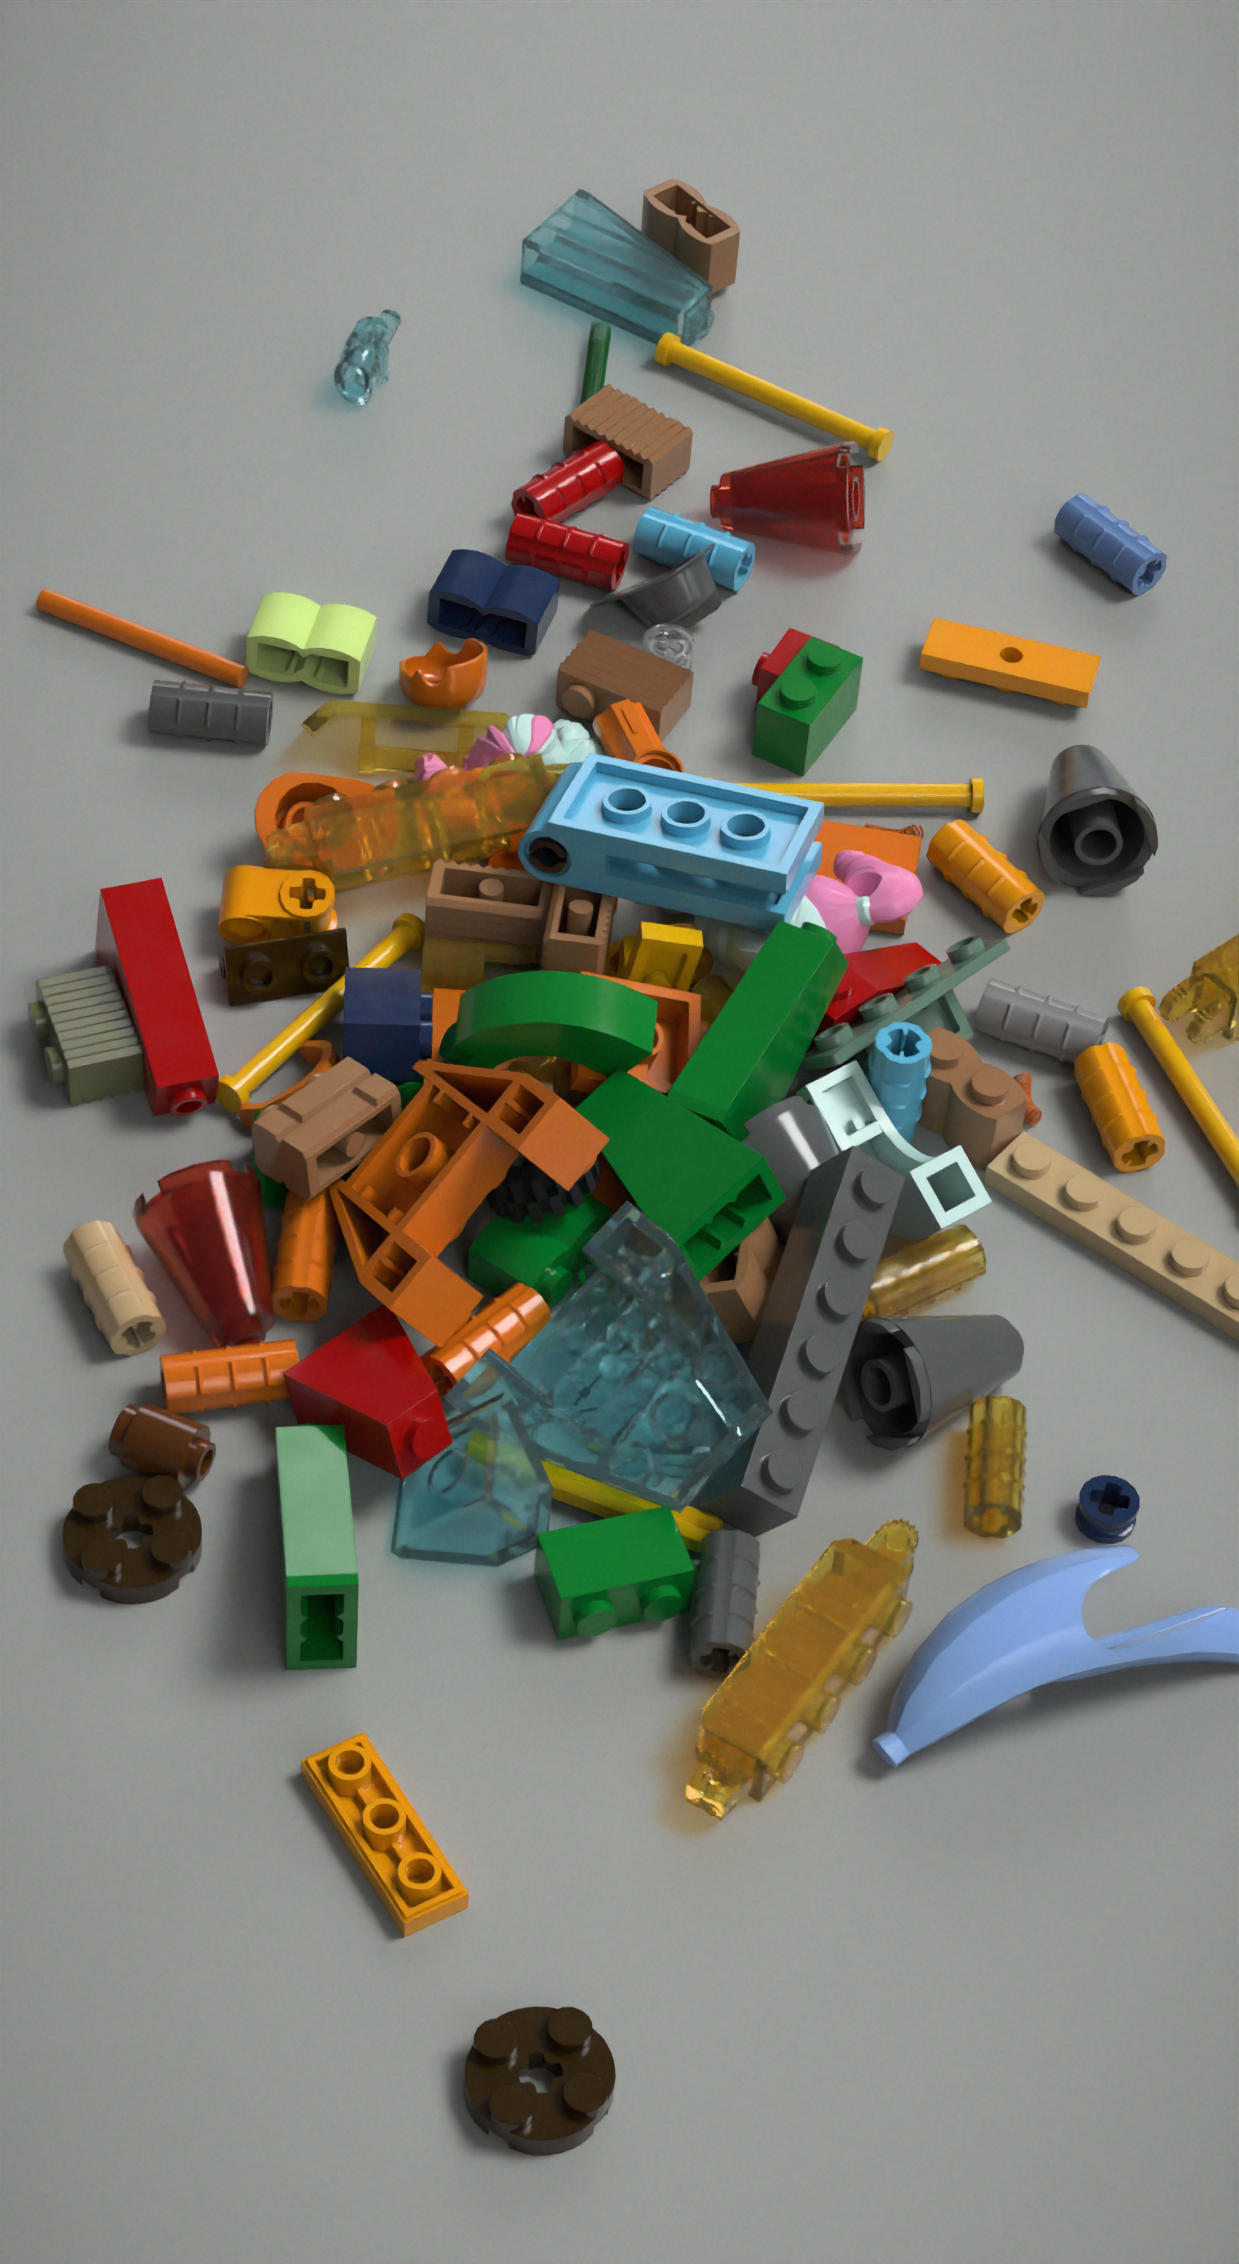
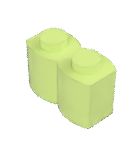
M272 592L264 594L246 638L245 666H248L250 673L270 681L283 683L303 681L315 689L328 693H358L375 648L377 617L363 609L345 604H326L320 606L308 598L292 593Z

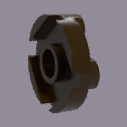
M157 1475L152 1478L127 1476L114 1478L99 1484L90 1483L84 1485L73 1496V1507L66 1516L63 1525L65 1563L71 1576L81 1586L83 1579L90 1586L100 1589L101 1598L111 1602L143 1604L162 1599L179 1588V1579L186 1575L191 1567L194 1572L200 1562L202 1555V1525L200 1516L194 1504L183 1495L181 1484L175 1478L167 1475ZM130 1531H137L147 1535L142 1537L141 1546L137 1548H128L125 1539L116 1538Z
M534 2006L507 2012L497 2018L484 2021L474 2034L473 2045L466 2058L464 2071V2097L467 2109L475 2124L487 2135L490 2129L497 2136L509 2140L510 2149L528 2155H553L566 2152L580 2146L593 2135L594 2126L603 2119L605 2112L606 2115L608 2114L613 2102L616 2078L614 2059L604 2038L592 2028L589 2016L575 2007L556 2009ZM533 2068H543L557 2076L551 2079L550 2091L545 2093L537 2092L533 2082L521 2083L519 2077L527 2075L529 2070Z

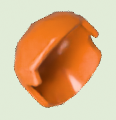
M468 638L460 652L452 653L444 647L442 642L438 641L425 656H411L401 660L399 663V685L403 694L413 704L434 711H454L474 703L483 693L486 684L488 666L487 646L474 638Z

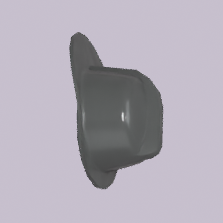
M712 543L668 572L592 603L590 607H598L621 599L651 629L669 633H678L688 629L719 609L722 603L721 595L704 557V554L715 545Z

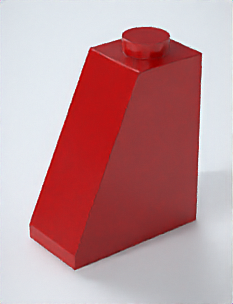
M384 1304L374 1309L283 1373L299 1425L305 1423L319 1425L344 1424L347 1452L402 1480L453 1444L438 1389L396 1314Z

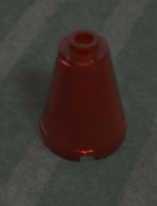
M855 441L841 442L722 473L719 485H712L710 489L712 518H720L722 528L725 530L844 555H857L861 550L862 542H851L853 529H864L865 479L863 465H852L850 453L860 452L859 445Z
M213 1160L193 1164L164 1176L157 1181L160 1193L147 1203L143 1193L136 1199L132 1215L137 1230L215 1346L257 1343L259 1339L263 1342L266 1338V1333L273 1327L275 1319L262 1185L253 1166L245 1163V1172L233 1171L230 1160Z

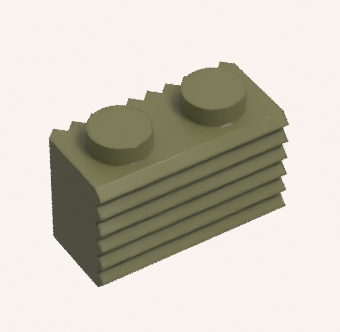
M111 964L36 979L37 1001L28 1003V1015L35 1039L47 1038L50 1046L44 1048V1059L51 1084L63 1083L70 1103L75 1106L82 1101L90 1103L94 1098L102 1101L107 1095L114 1098L118 1093L127 1095L131 1090L141 1091L144 1088L142 1045L139 1043L135 1027L132 1024L131 1017H129L128 1008L125 1006V1001L122 998L118 982H116L115 975L112 972Z

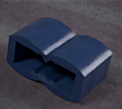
M468 549L452 550L429 592L427 623L438 631L461 639L481 638L497 649L519 655H533L540 646L557 612L560 581L551 574L525 565L506 566L496 558L479 551Z

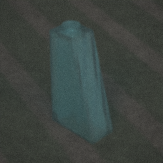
M579 189L522 240L520 283L656 345L666 332H671L680 337L682 344L690 347L698 339H704L712 327L714 321V311L711 310L713 286L585 190Z

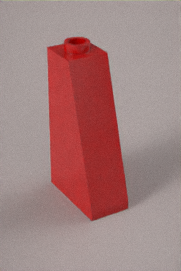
M162 877L100 889L95 950L100 966L111 964L112 972L115 975L116 982H118L125 1006L128 1008L129 1017H131L132 1024L135 1027L139 1043L142 1045L144 1091L153 1116L171 1113L175 1116L195 1114L203 1110L207 1105L215 1104L219 1073Z

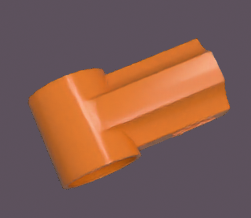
M626 699L611 704L603 713L594 718L593 730L608 757L684 773L682 762L676 755L665 750L641 702L634 703Z

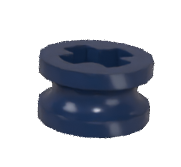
M1110 1475L1093 1477L1084 1483L1080 1491L1079 1503L1075 1511V1522L1079 1530L1093 1541L1105 1544L1122 1542L1131 1535L1135 1527L1136 1515L1140 1507V1497L1136 1489L1122 1478ZM1102 1503L1117 1507L1113 1515H1105L1098 1512Z

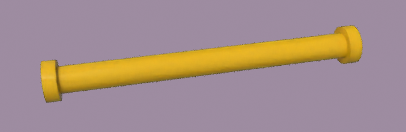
M666 332L657 344L654 355L656 362L665 366H669L671 363L676 364L868 450V456L872 459L882 461L892 446L894 439L893 431L884 427L875 430L681 343L679 336L671 332Z
M970 777L968 783H733L822 802L824 807H968L969 813H982L985 799L982 777Z
M405 912L393 922V931L353 967L389 968L409 949H419L425 941L424 922L412 913ZM345 974L234 1075L226 1074L218 1080L216 1100L221 1106L230 1112L237 1113L241 1106L250 1102V1093L297 1052L306 1040H310L344 1009Z
M1136 987L1127 991L1118 1001V1011L1124 1020L1135 1024L1239 1187L1238 1138L1154 1009L1156 1000L1150 990L1146 987Z

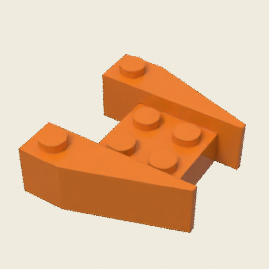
M418 1060L412 1068L423 1076L427 1082L348 1180L344 1181L342 1178H339L328 1186V1190L360 1284L388 1309L442 1349L452 1335L467 1323L471 1312L484 1296L438 1258L439 1254L449 1242L460 1235L468 1218L489 1192L501 1184L507 1175L508 1169L520 1154L565 1190L569 1191L580 1176L591 1169L597 1155L610 1139L562 1098L530 1074Z

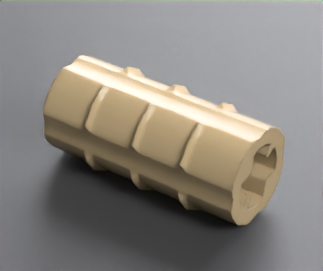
M95 1220L73 1230L63 1244V1254L71 1268L72 1279L76 1284H79L83 1292L84 1303L91 1308L95 1316L96 1326L103 1332L110 1348L115 1354L134 1356L154 1347L166 1331V1322L157 1307L156 1296L149 1291L145 1283L144 1273L136 1266L132 1250L128 1244L124 1243L116 1226L111 1222Z

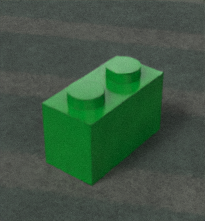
M811 636L757 703L752 755L804 777L857 709L863 657Z
M669 1505L537 1533L534 1577L557 1640L579 1635L586 1637L597 1636L611 1628L647 1620L651 1622L665 1621L678 1613L690 1611L695 1569Z

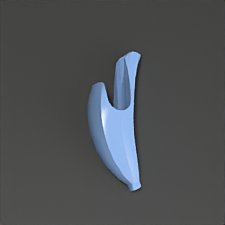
M1114 1545L1083 1548L1044 1558L1015 1569L986 1584L946 1614L914 1652L892 1698L886 1731L873 1739L871 1746L888 1765L897 1767L910 1755L942 1740L1037 1686L1058 1681L1065 1683L1123 1669L1174 1662L1239 1664V1610L1208 1605L1121 1631L1090 1638L1083 1625L1082 1605L1086 1592L1094 1582L1137 1561L1141 1555L1130 1546Z

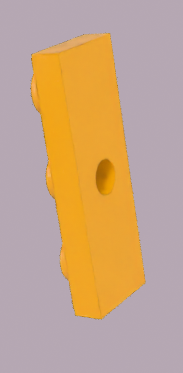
M934 617L921 652L919 669L938 673L948 679L960 678L993 686L1003 692H1019L1049 699L1058 705H1074L1087 708L1099 671L1101 656Z
M365 1732L301 1760V1776L404 1938L468 1908V1891Z

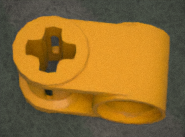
M253 865L232 867L224 874L217 932L226 941L241 945L308 934L305 932L304 922L310 923V933L338 929L337 913L333 908L335 903L334 885L327 876L314 870L265 869ZM308 886L313 887L314 897L308 896Z

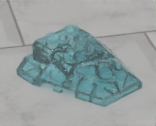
M626 1201L582 1248V1251L597 1271L510 1364L489 1348L444 1398L494 1443L517 1450L562 1469L570 1470L604 1483L607 1486L681 1513L773 1413V1410L736 1345L729 1337L709 1298L698 1283L676 1241L635 1206Z

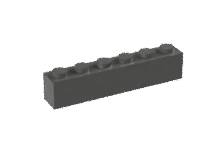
M855 1146L847 1148L810 1171L699 1504L700 1508L712 1515L718 1516L721 1520L752 1535L754 1538L798 1516L906 1179L902 1174Z

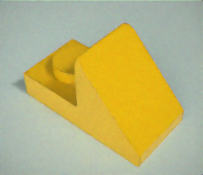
M641 921L636 936L626 935L623 937L617 978L688 992L704 947L702 930Z

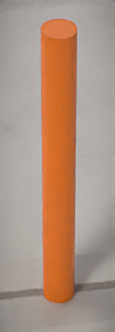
M46 588L40 592L37 598V610L237 688L243 687L247 681L249 668L243 664Z

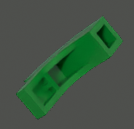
M529 971L508 974L482 982L460 995L457 1022L453 1023L445 1032L440 1044L439 1053L443 1057V1063L486 1069H494L501 1063L519 1057L553 1056L577 1062L609 1078L619 1068L628 1072L652 1054L658 1001L620 983L587 974L564 971Z

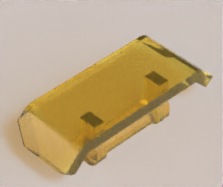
M332 700L323 704L301 726L312 737H315L339 719L361 721L358 772L373 773L374 770L414 773L416 771L415 761L427 753L438 755L447 767L462 772L463 757H468L469 749L473 747L474 729L488 730V727L493 724L502 732L505 724L511 717L501 712ZM377 722L459 728L457 752L376 746Z

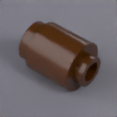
M149 1403L142 1407L129 1404L121 1411L115 1421L109 1439V1452L111 1455L120 1458L123 1467L151 1478L157 1475H167L175 1478L181 1484L183 1490H185L195 1480L201 1482L208 1475L215 1459L216 1445L210 1442V1429L206 1425Z

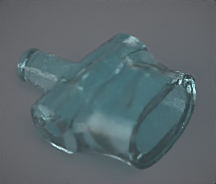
M385 309L379 317H364L356 323L350 333L334 373L335 387L345 400L358 405L367 404L373 390L388 382L389 344L401 323V317L396 311Z

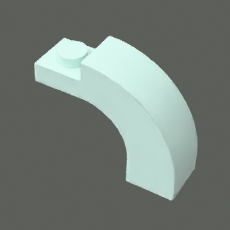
M857 1060L819 1078L796 1092L806 1103L808 1098H810L819 1107L839 1153L851 1146H855L906 1177L889 1233L905 1239H924L992 1202L961 1145L938 1157H931L917 1151L899 1134L885 1113Z

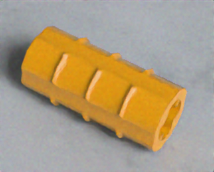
M958 819L952 823H947L930 840L926 853L928 861L943 874L946 881L953 883L962 891L965 899L974 902L982 910L984 917L991 918L1006 933L1013 934L1025 929L1039 915L1045 900L1044 893L1028 879L1025 871L1018 870L1008 861L1006 854L998 852L989 843L986 836L976 832L967 822Z
M1107 1042L1087 1048L1074 1061V1075L1082 1091L1081 1099L1087 1103L1092 1114L1091 1122L1097 1126L1102 1137L1101 1145L1107 1149L1114 1167L1119 1171L1131 1173L1150 1168L1165 1154L1164 1147L1166 1142L1158 1126L1157 1115L1152 1112L1146 1099L1147 1092L1141 1088L1136 1077L1137 1069L1131 1065L1124 1048L1119 1044Z

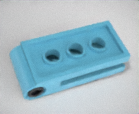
M588 753L584 762L572 763L563 770L518 845V856L522 865L530 874L546 882L564 884L568 887L627 899L641 905H653L685 912L695 917L712 918L748 926L758 931L772 932L779 920L790 924L821 864L822 843L814 840L823 825L824 803Z

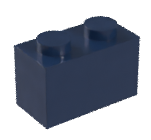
M345 967L343 1059L348 1056L368 1068L371 1075L376 1073L388 1081L419 1082V1073L412 1067L419 1058L432 1059L433 993L421 992V969Z

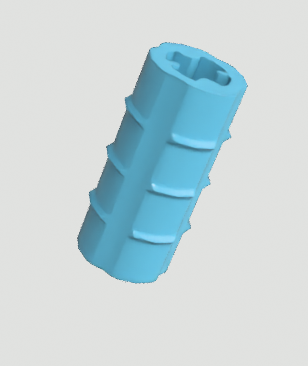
M653 506L649 507L641 516L633 537V552L636 555L655 561L659 566L666 565L674 568L713 543L715 546L707 551L704 557L715 584L734 591L741 589L751 573L755 560L756 546L752 542L731 535L729 531L722 532L706 526L704 522L697 523L681 517L679 513L672 514Z
M893 1022L889 1026L881 1028L875 1037L874 1047L868 1058L869 1072L866 1078L891 1123L909 1143L914 1138L917 1123L923 1113L922 1100L927 1092L926 1079L931 1071L930 1056L932 1042L931 1038L919 1026L908 1022Z

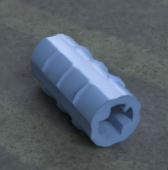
M1079 493L1068 500L1059 510L1054 521V533L1070 544L1074 552H1080L1091 560V564L1094 567H1100L1109 574L1113 582L1121 583L1135 595H1142L1147 590L1153 588L1161 579L1166 569L1167 555L1151 544L1148 537L1139 535L1131 529L1126 520H1120L1110 513V509L1107 506H1101L1087 494Z

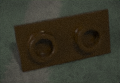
M345 927L223 947L224 954L218 955L221 976L227 980L230 1007L327 991L345 974V967H349Z

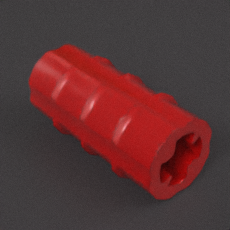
M596 441L582 450H576L571 453V457L563 462L552 464L551 469L543 474H536L530 482L513 492L511 506L514 515L517 516L518 513H525L543 519L550 518L551 521L562 524L568 516L585 510L586 505L594 500L603 499L607 492L622 484L625 474L623 462L618 453L604 441Z
M518 513L509 531L505 550V557L508 561L556 574L558 578L563 576L583 582L584 586L590 584L611 591L616 590L621 583L629 555L628 543L605 537L603 533L599 535L580 530L577 526L570 527L553 522L550 518L543 519L525 513Z

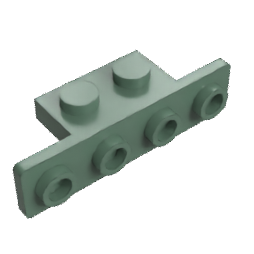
M973 935L953 944L946 950L949 957L938 966L936 964L926 965L904 977L902 980L905 985L904 989L895 995L887 993L866 1002L859 1008L862 1017L850 1025L848 1023H841L817 1035L814 1038L817 1047L808 1052L801 1063L804 1071L836 1067L854 1056L866 1077L869 1072L868 1058L873 1050L875 1037L881 1028L887 1027L893 1022H908L917 1025L925 1034L936 1027H940L959 1035L967 1041L974 1036V1033L952 989L1008 952L1011 948L1006 938L982 941L979 935Z

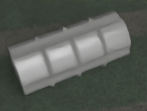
M991 978L983 992L976 1012L974 1030L996 1037L1002 1043L1010 1042L1028 1048L1031 1053L1037 1051L1058 1058L1061 1063L1067 1061L1074 1064L1079 1054L1087 1048L1104 1043L1109 1017L1085 1010L1081 1005L1073 1006L1055 1000L1052 995L1046 997L1025 990L1022 985L1017 987Z

